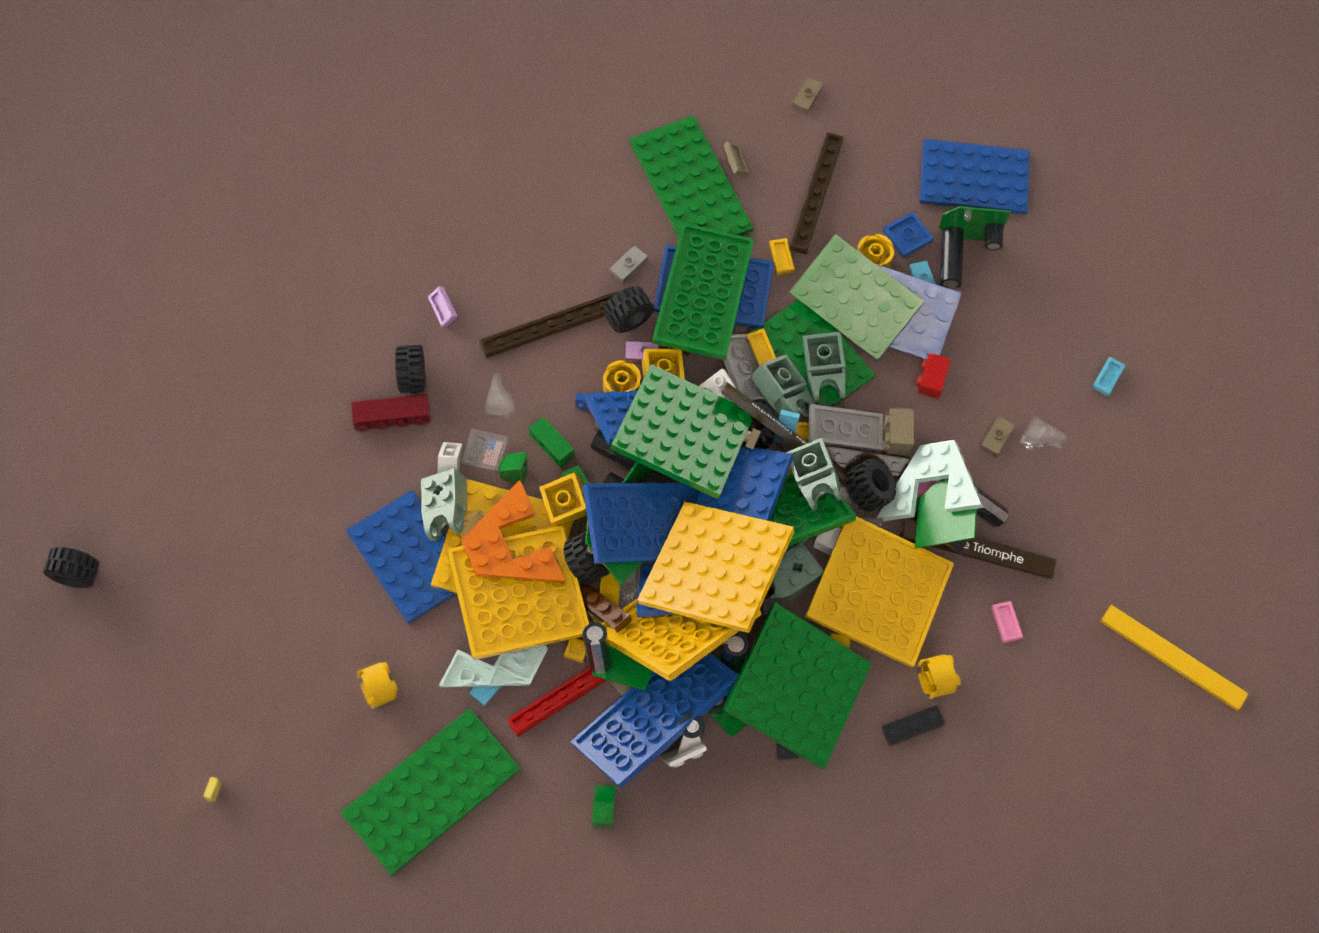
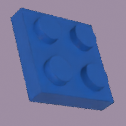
M914 212L883 227L884 234L890 239L902 258L932 243L934 239Z

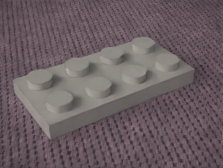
M732 334L726 360H723L730 379L737 390L751 400L754 399V402H758V400H761L762 403L768 402L750 377L759 366L746 334Z
M811 404L809 406L808 443L822 438L825 445L881 452L883 450V414Z

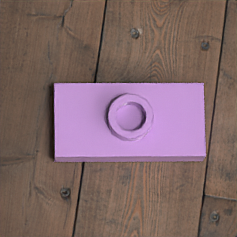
M438 286L428 296V299L441 326L448 327L458 316L444 287Z
M626 341L625 361L642 362L644 349L660 348L652 342Z

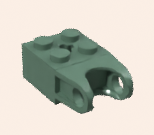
M841 332L803 336L802 345L806 374L814 402H819V391L827 385L833 386L837 390L840 399H845L846 366Z
M787 354L761 364L750 376L779 416L781 410H786L798 414L800 412L803 416L809 417L805 403L809 406L811 404L816 405L806 388V381Z
M822 438L786 452L791 453L793 456L791 469L812 511L817 510V500L823 494H833L838 501L843 499L838 475Z
M452 468L421 479V513L424 530L428 539L432 542L438 540L441 530L447 524H449L451 531L455 532V534L461 533L464 527L465 512H467V478L458 470Z
M802 542L785 552L770 585L774 592L770 599L782 598L783 604L790 600L792 601L819 583L824 570Z

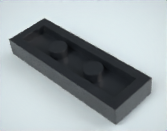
M936 705L886 724L881 729L890 747L944 726L945 721Z

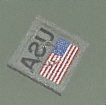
M471 428L461 465L499 473L498 466L500 461L503 460L509 438Z

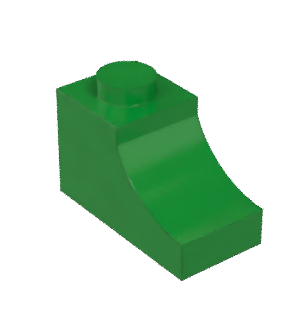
M595 785L592 828L613 829L615 786Z

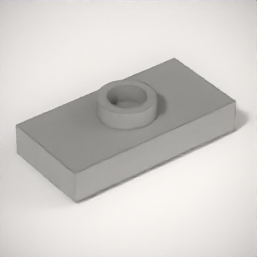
M634 245L609 269V272L623 283L648 259V256Z

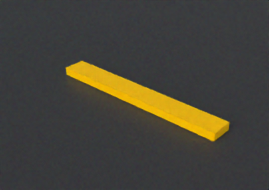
M1113 605L1109 606L1100 620L1102 624L1234 710L1238 711L1249 693Z

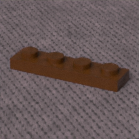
M582 583L579 585L585 609L616 633L632 621L629 614L589 584Z

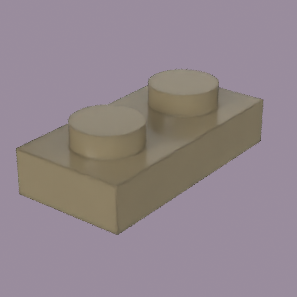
M754 428L752 431H747L744 442H746L745 447L753 449L761 431Z

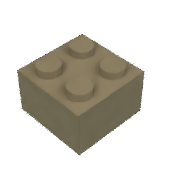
M890 408L889 414L885 415V423H883L885 440H883L882 451L886 452L887 455L909 458L914 446L913 409Z

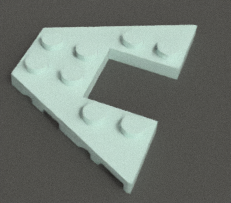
M955 440L920 445L896 484L895 499L883 506L877 519L882 522L914 517L919 483L949 478L945 510L947 512L984 508L978 496L977 488L973 484L972 476L964 463L965 460L960 453L958 443Z
M542 645L501 654L494 666L479 659L473 660L472 656L457 650L439 687L530 686L548 648Z

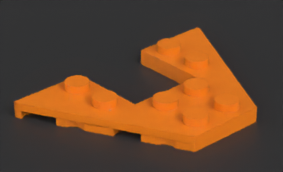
M518 481L461 540L476 577L490 576L497 579L505 577L522 581H554L564 584L565 578L550 546L513 560L500 531L504 527L535 517V512L521 481Z

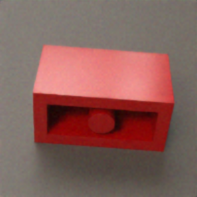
M929 353L928 359H923L921 369L924 371L923 375L919 374L916 385L919 386L917 393L939 399L951 359Z

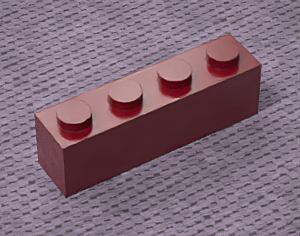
M427 394L351 402L352 422L355 431L364 432L374 428L387 429L393 426L406 427L411 424L424 425L431 422Z

